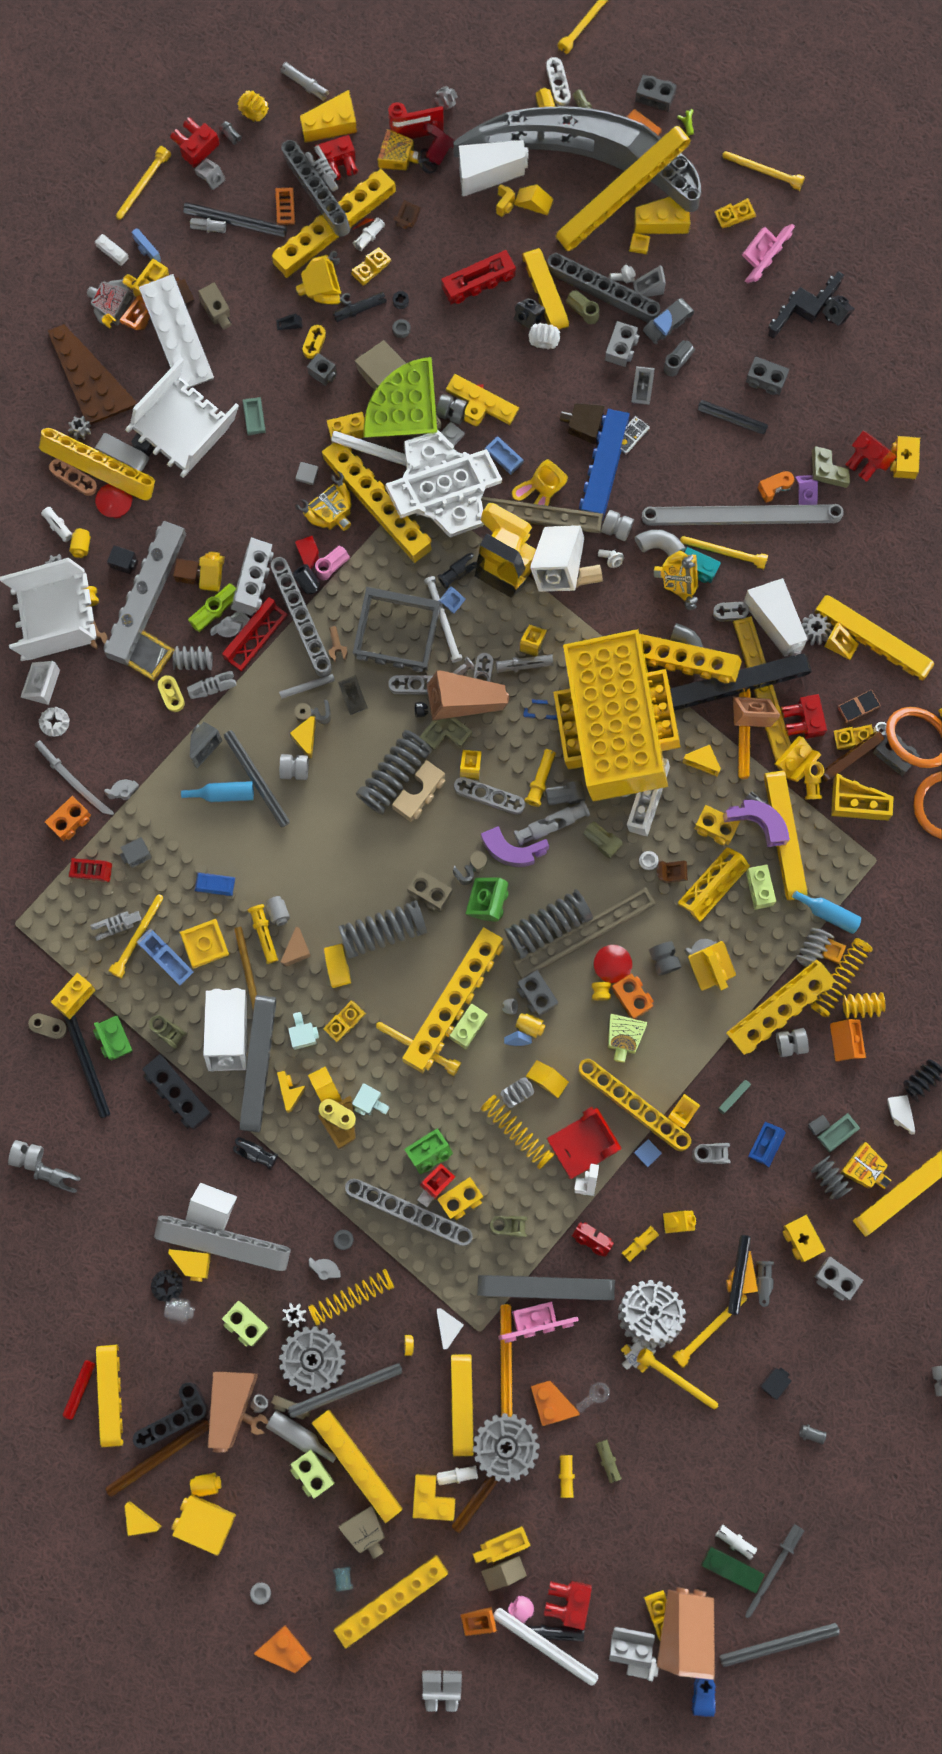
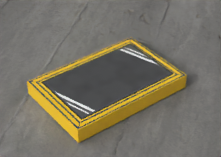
M128 621L125 627H130L133 623ZM143 630L128 665L152 681H155L173 655L174 649Z

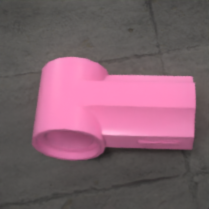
M338 546L326 557L316 561L315 572L317 578L320 580L329 579L334 571L350 559V556L343 547ZM321 567L328 568L327 571H320L319 569Z

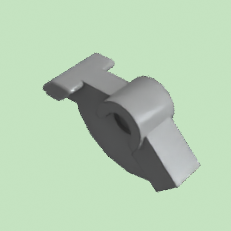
M225 617L219 624L211 628L210 633L212 636L218 633L223 637H232L242 629L243 622L233 620L232 617Z
M466 657L464 659L465 663L453 673L467 676V671L469 669L473 671L475 666Z
M124 779L116 782L111 790L105 789L104 792L109 799L121 798L128 800L139 788V784L135 781Z
M700 939L694 943L691 949L686 948L684 953L688 957L717 942L709 939Z
M309 1258V1267L318 1274L319 1279L340 1278V1270H338L337 1265L333 1261L320 1259L315 1262L312 1258Z

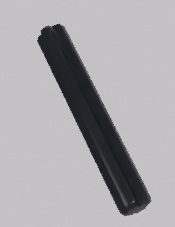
M701 400L699 403V411L760 434H765L768 425L766 423Z
M741 1235L739 1239L728 1313L738 1315L740 1311L751 1237L748 1235Z

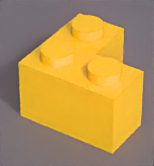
M416 1474L413 1518L454 1521L455 1498L435 1497L436 1476Z

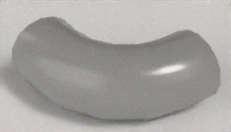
M649 530L635 536L636 544L643 553L653 548H659L670 556L678 551L684 552L686 549L675 535L664 530Z

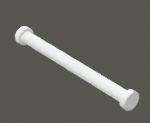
M435 577L426 578L424 582L428 585L432 599L439 601L440 597L435 585ZM441 604L439 620L452 655L451 660L452 662H458L463 658L458 652L443 605Z

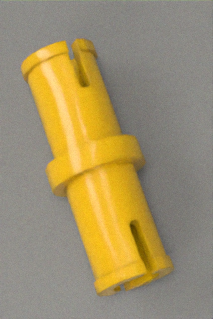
M650 1226L639 1238L636 1237L634 1242L622 1254L631 1262L642 1250L645 1251L647 1249L646 1246L659 1234Z
M573 1455L560 1456V1474H558L559 1479H561L560 1498L574 1497L573 1479L575 1474H572Z

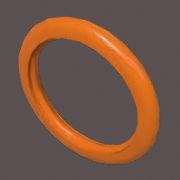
M906 707L895 711L886 723V736L893 751L902 760L916 767L934 768L942 765V752L934 759L916 757L901 746L895 735V726L901 718L916 716L930 722L942 737V720L933 713L918 707Z
M942 771L922 781L915 793L913 805L916 818L923 829L932 836L942 839V830L930 823L923 809V800L927 790L935 783L942 781Z

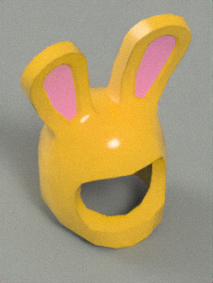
M547 459L539 465L531 480L523 482L512 490V497L517 501H521L537 489L540 495L534 504L548 506L551 497L566 484L568 476L557 465Z

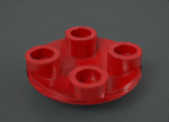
M106 484L98 491L95 502L97 509L103 515L111 518H120L130 509L133 498L131 494L113 485Z
M608 945L597 952L594 958V969L598 977L603 981L617 983L630 974L632 958L623 947Z

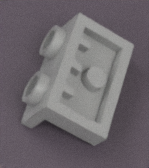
M614 1627L609 1661L650 1668L655 1635Z

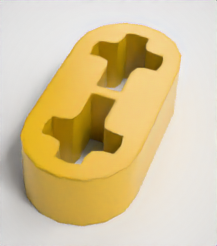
M314 325L308 332L303 345V354L308 359H314L320 353L326 337L325 329L322 326ZM318 331H320V334H321V335H318V336H317V339L314 340V339H315L314 333H317ZM314 344V351L308 353V349Z

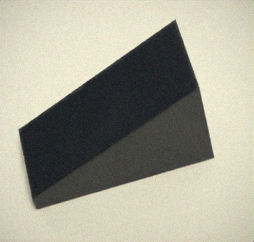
M296 313L276 320L277 330L303 328L302 318Z

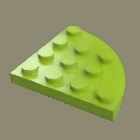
M432 357L417 359L400 366L379 384L366 410L363 427L364 438L437 433Z

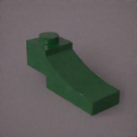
M711 1546L708 1547L700 1564L754 1593H757L765 1575Z

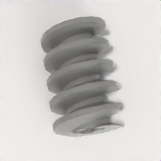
M178 646L175 647L173 652L174 670L176 665L179 670H182L184 665L186 670H190L191 665L194 670H197L199 665L201 670H205L206 665L209 670H212L213 655L208 647L205 648L204 652H202L200 646H198L197 652L194 651L193 646L190 647L189 652H187L185 646H183L182 651H179Z
M812 928L810 931L813 935L807 936L810 942H804L803 945L806 949H800V953L803 956L797 955L796 959L806 968L817 958L823 959L824 956L820 952H827L824 944L831 945L828 938H834V936L821 929Z

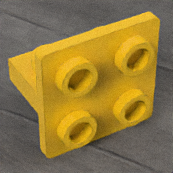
M723 941L688 956L699 988L702 991L714 985L720 990L728 988L726 981L736 976Z

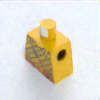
M387 129L378 156V168L407 170L409 162L418 163L419 152L413 151V140Z

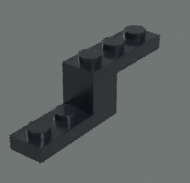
M838 271L835 276L831 275L826 283L827 287L825 290L821 289L817 296L812 295L801 287L797 292L793 291L788 298L789 303L786 306L783 305L779 310L778 318H773L770 322L768 336L774 339L793 312L813 323L824 308L825 302L832 297L842 283L844 274Z

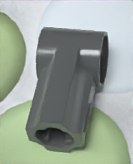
M682 340L677 348L666 357L663 367L666 375L676 376L680 368L695 352V348L689 341Z
M572 781L564 786L546 788L548 806L562 803L578 804L582 800L585 801L582 781Z

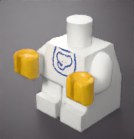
M640 1342L634 1343L632 1346L626 1344L621 1349L627 1358L622 1365L627 1370L633 1365L643 1373L648 1368L647 1365L643 1366L636 1361L639 1352L644 1348L641 1347ZM646 1345L645 1347L649 1349L651 1352H653L654 1355L656 1350L651 1349L649 1345Z

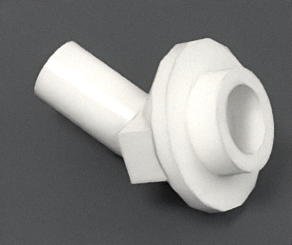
M624 265L621 269L622 273L609 274V279L613 281L624 280L625 283L633 282L636 276L634 269L627 265Z
M599 549L598 557L608 558L607 565L610 568L619 567L624 560L622 553H616L615 550Z

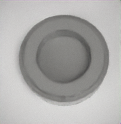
M257 1583L252 1587L250 1597L254 1603L264 1604L271 1597V1589L265 1583Z

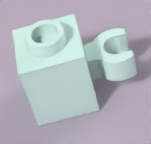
M301 1012L294 1013L296 1026L288 1028L293 1049L316 1045V1039L319 1038L317 1027L313 1028L312 1023L304 1024Z
M364 1083L352 1103L355 1107L354 1111L363 1116L366 1113L371 1115L374 1108L386 1115L389 1106L378 1101L381 1097V1092Z

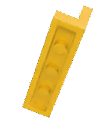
M727 847L677 903L679 906L690 911L692 916L701 922L750 865L742 854ZM729 854L733 856L730 861L724 862ZM720 869V872L717 875L712 876V873L715 870ZM708 883L705 889L699 890L703 884ZM695 897V900L690 905L686 904L690 898Z

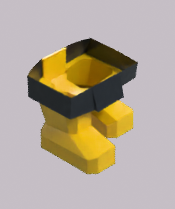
M488 503L482 512L481 522L493 534L489 535L486 533L480 544L475 577L511 598L523 589L526 578L532 572L530 567L536 549L525 543L530 537L529 532L532 527L528 522L498 505Z

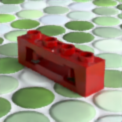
M504 250L442 278L441 287L450 304H459L471 295H479L484 289H493L502 281L508 282L512 280L516 275V267L507 250Z

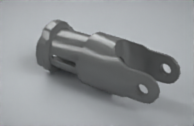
M41 1162L34 1173L35 1180L47 1181L49 1185L72 1193H76L77 1190L66 1186L63 1183V1178L80 1181L81 1179L79 1176L61 1169L46 1167Z
M756 1261L758 1265L756 1283L759 1304L762 1307H766L769 1304V1296L774 1288V1279L772 1278V1265H774V1262ZM764 1267H766V1276H764Z

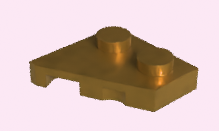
M351 1096L338 1102L353 1112ZM332 1107L327 1109L326 1112H331ZM320 1114L318 1115L338 1149L356 1139L355 1126L349 1130H343L324 1119ZM343 1116L342 1122L347 1123L349 1117Z

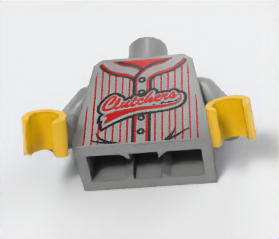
M127 274L121 280L109 281L108 283L102 282L98 289L92 286L88 289L87 296L92 298L91 305L94 307V314L101 324L106 325L108 328H111V322L119 325L121 317L134 297L129 288L133 289L132 282L136 281V278Z

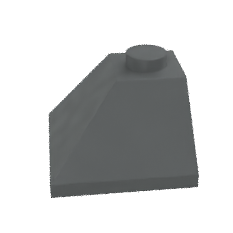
M206 722L196 725L192 730L190 758L196 768L223 741L219 731Z

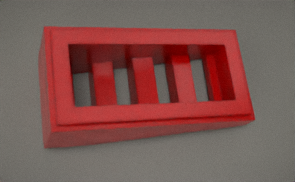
M71 858L69 877L110 882L112 863L102 860ZM81 864L80 874H77L78 865ZM86 865H88L87 874H85ZM94 865L96 866L95 875H93Z

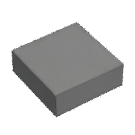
M301 462L295 478L296 481L314 485L319 467Z

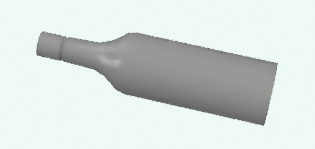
M276 1410L266 1425L267 1429L303 1452L307 1453L312 1450L332 1463L335 1461L336 1455L323 1447L314 1433Z

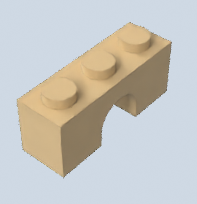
M428 760L424 762L415 774V779L423 785L422 791L419 794L412 795L403 790L392 804L393 810L410 822L414 818H419L423 812L422 807L425 803L429 804L432 801L435 790H440L446 782L444 780L445 773Z

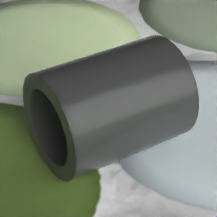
M821 1115L810 1122L808 1127L813 1135L816 1136L830 1127V1124L826 1117Z

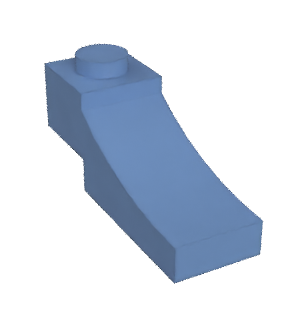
M149 929L137 941L178 985H181L193 973L186 963L152 929Z

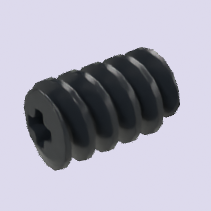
M928 1059L926 1065L920 1066L921 1070L917 1069L915 1075H910L909 1080L903 1082L907 1093L916 1102H919L917 1095L925 1097L923 1090L931 1091L928 1086L929 1084L933 1087L937 1086L934 1081L935 1079L939 1082L942 1081L940 1077L942 1067L933 1060Z

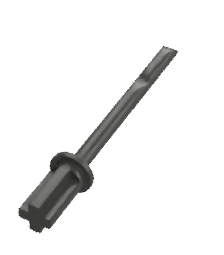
M796 1524L793 1525L783 1544L780 1543V1546L784 1549L762 1584L758 1595L748 1608L745 1615L746 1618L751 1617L761 1596L766 1592L789 1552L795 1553L793 1550L805 1531Z

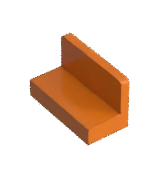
M847 1019L830 1024L835 1061L866 1058L860 1020Z

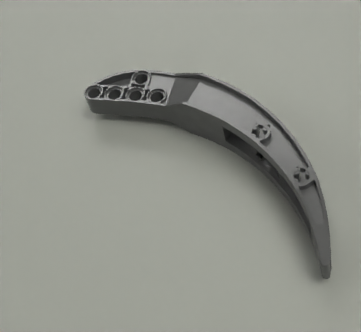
M553 106L516 110L490 119L460 136L454 141L453 149L454 157H459V146L508 142L512 141V139H514L513 141L518 139V141L524 140V147L528 149L556 150L579 154L626 171L661 138L646 125L621 115L590 108ZM680 153L650 181L663 190L684 210L695 212L699 208L701 196L699 175L692 163Z

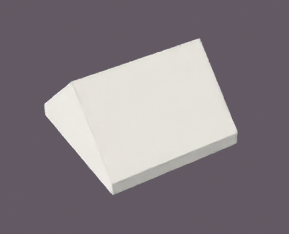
M53 661L33 662L21 698L49 705L60 672L57 664Z
M200 1183L190 1200L186 1220L224 1230L237 1196Z

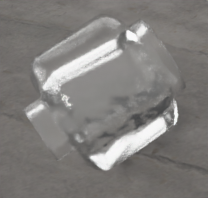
M173 1297L170 1302H166L164 1317L171 1324L186 1325L189 1319H193L195 1307H191L189 1299Z

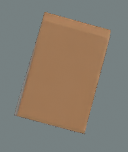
M298 927L295 928L281 960V964L285 967L311 957L301 930Z

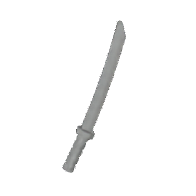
M40 740L35 743L36 748L50 762V767L56 769L83 797L102 813L114 814L112 810L75 779L61 764V760L59 758L56 759Z

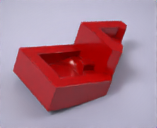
M309 536L295 541L303 564H307L312 570V567L319 559V551L313 536Z

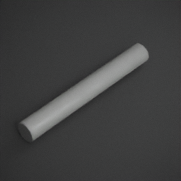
M333 674L280 691L279 693L281 699L328 684L335 681Z

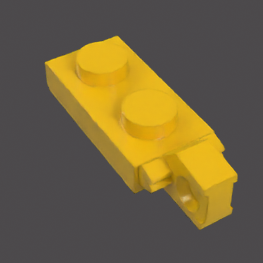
M523 1526L486 1541L481 1545L482 1550L473 1554L475 1562L477 1563L486 1559L487 1563L495 1562L530 1547Z

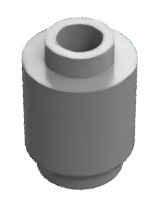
M280 896L268 899L266 901V909L271 923L277 926L287 924L290 915L285 901Z

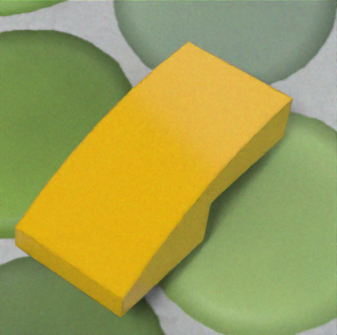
M749 199L734 206L729 204L715 211L722 228L756 217Z
M377 248L366 256L364 262L352 269L351 275L364 286L391 262V259L380 248Z
M872 724L857 728L849 727L835 730L834 736L837 750L853 748L873 734Z
M343 944L324 948L332 988L351 984Z
M351 1000L323 1029L338 1042L366 1013Z
M663 1590L644 1597L659 1641H661L667 1601Z

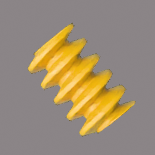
M881 992L878 997L876 993H872L870 997L867 993H864L862 997L860 994H856L855 998L852 994H848L847 999L843 994V1011L846 1018L849 1019L850 1013L853 1014L854 1018H857L858 1013L864 1018L866 1012H868L870 1018H872L873 1012H876L877 1017H880L881 1012H885L884 994Z

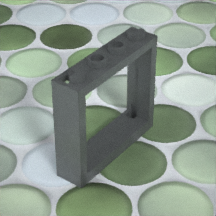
M366 587L353 655L361 661L372 659L375 660V663L386 665L387 662L392 663L397 668L412 667V670L417 672L428 670L441 602ZM372 599L433 611L423 662L361 650Z

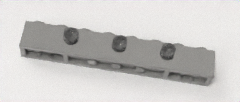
M163 521L162 525L158 526L156 539L154 542H151L148 549L149 554L142 561V570L139 575H136L133 583L134 587L132 591L128 592L126 597L127 603L119 612L117 624H114L112 627V636L104 645V652L107 658L128 666L133 650L142 631L145 629L186 537L184 528Z

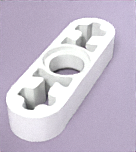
M553 57L547 61L546 65L553 98L556 105L567 106L570 103V91L563 64L559 58ZM552 64H555V66H557V73L555 74ZM560 79L563 81V84L557 86L553 82ZM560 91H562L565 100H562L560 98Z

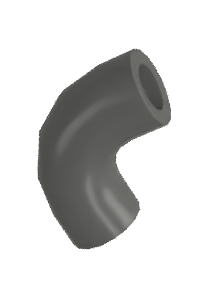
M675 624L670 638L671 641L703 648L701 639L695 631L684 625ZM702 660L698 661L696 666H701Z

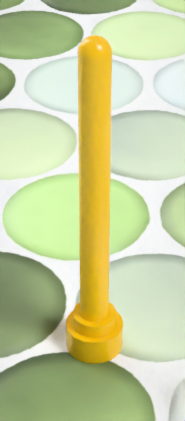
M598 0L572 33L559 41L557 44L558 49L561 51L565 49L564 53L568 54L573 48V41L608 0Z
M159 146L155 152V160L117 212L116 217L118 219L124 217L160 164L168 161L171 157V153L163 146Z
M727 151L722 154L724 159L788 182L790 186H793V189L800 191V186H802L805 179L804 176L799 174L791 176Z
M685 536L680 538L683 544L749 561L760 569H764L768 555L761 553V555L757 554L755 556Z
M159 894L155 897L120 959L110 966L108 972L122 979L125 973V964L135 949L137 941L142 937L163 901L162 895Z
M382 1022L376 1024L378 1030L408 1047L411 1045L412 1039ZM423 1046L419 1049V1052L421 1054H428L430 1049ZM437 1053L432 1058L435 1062L444 1066L447 1073L455 1076L461 1065V1062L456 1059L448 1060Z
M742 1294L740 1306L747 1300L745 1294ZM728 1307L684 1350H677L672 1355V1358L678 1361L677 1363L682 1368L689 1363V1356L732 1315L728 1313Z
M645 1347L639 1352L636 1359L637 1362L643 1366H652L710 1408L717 1409L718 1403L657 1361L653 1352Z

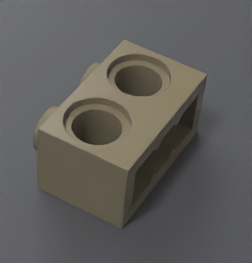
M420 869L407 888L410 898L417 900V902L419 900L426 903L425 906L434 912L436 910L441 912L453 893L452 888ZM418 884H424L426 889L419 892L415 887ZM439 893L443 898L440 901H434L432 896Z

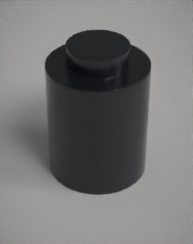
M307 564L300 566L293 572L294 579L305 594H313L318 591L320 582Z

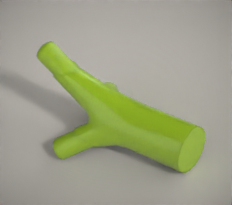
M693 109L690 112L686 111V117L677 116L684 123L687 136L694 134L692 126Z

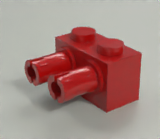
M188 118L187 121H184L183 127L192 135L187 139L176 129L170 138L180 146L182 157L195 168L220 144L218 134L206 123L200 127L191 118Z
M349 135L318 144L330 167L336 174V180L341 178L337 168L340 165L345 166L348 176H352L351 172H353V175L358 173L354 163L356 161L355 149Z
M862 431L852 444L855 448V453L845 465L855 471L862 460L868 458L869 462L858 474L868 482L877 468L886 471L897 456L873 436Z
M819 694L800 697L797 704L781 707L783 719L797 715L801 717V722L785 725L787 736L804 733L805 739L825 735L827 727Z
M550 1581L548 1595L566 1598L567 1603L564 1606H559L546 1602L545 1609L549 1610H544V1616L562 1619L564 1626L584 1630L592 1586L571 1581L568 1585Z

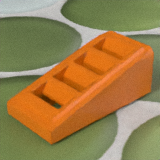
M275 188L277 224L295 225L293 188ZM290 196V199H280V197ZM280 203H290V206H280ZM280 210H291V212L280 213ZM291 216V220H280V217Z

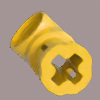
M809 762L804 770V784H806L807 792L805 800L822 799L819 783H821V777L824 774V766L820 762ZM813 765L818 768V773L815 776L811 773Z

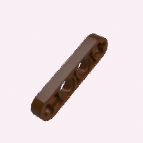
M879 730L874 732L827 766L821 777L823 781L830 780L885 739Z

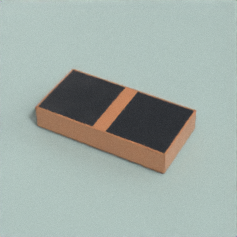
M871 689L839 705L838 709L846 723H849L879 708L881 705Z

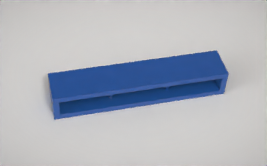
M608 409L607 414L602 417L601 426H603L602 432H598L597 436L599 445L598 448H594L592 459H595L594 464L589 466L588 476H590L589 482H585L583 490L586 493L585 498H581L579 509L582 511L603 514V520L622 451L623 437L626 426L628 427L629 413Z

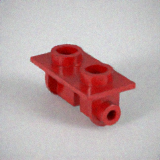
M580 1222L572 1237L579 1244L591 1248L596 1255L606 1257L614 1244L611 1241L612 1239L599 1232L597 1237L593 1236L596 1229L585 1222L584 1224Z

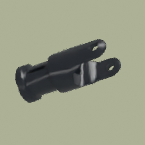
M473 553L466 554L453 563L446 572L437 575L439 582L445 589L449 588V585L455 580H460L476 568L477 562H472L466 566L467 562L474 557Z
M238 1137L235 1139V1143L238 1145L233 1147L235 1153L254 1163L258 1162L267 1166L268 1170L273 1168L278 1154H271L263 1150V1147L244 1138Z

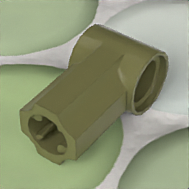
M577 290L569 294L566 304L581 315L586 323L595 324L599 320L598 304L589 301Z
M595 821L590 823L583 832V835L597 845L599 851L608 858H611L623 845V842L616 835L608 833Z

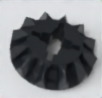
M162 1270L157 1272L152 1278L150 1288L153 1296L159 1301L170 1302L175 1300L172 1299L173 1297L178 1298L181 1294L183 1282L175 1271ZM165 1277L168 1283L175 1284V1286L169 1287L168 1295L164 1288L158 1287L165 1283Z

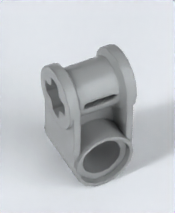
M730 1143L698 1145L692 1151V1158L697 1163L730 1164L731 1162L728 1159ZM698 1149L705 1150V1159H701L698 1157Z

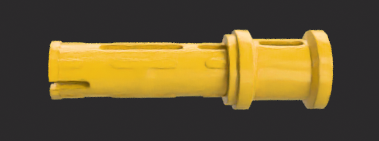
M549 749L544 750L535 780L529 785L530 791L528 797L524 799L525 803L535 807L541 806L540 800L543 792L546 791L545 783L556 752H552Z
M264 904L247 910L248 913H251L254 923L252 926L257 930L266 963L270 964L277 962L278 958L268 929L269 920H266L263 910L265 907Z

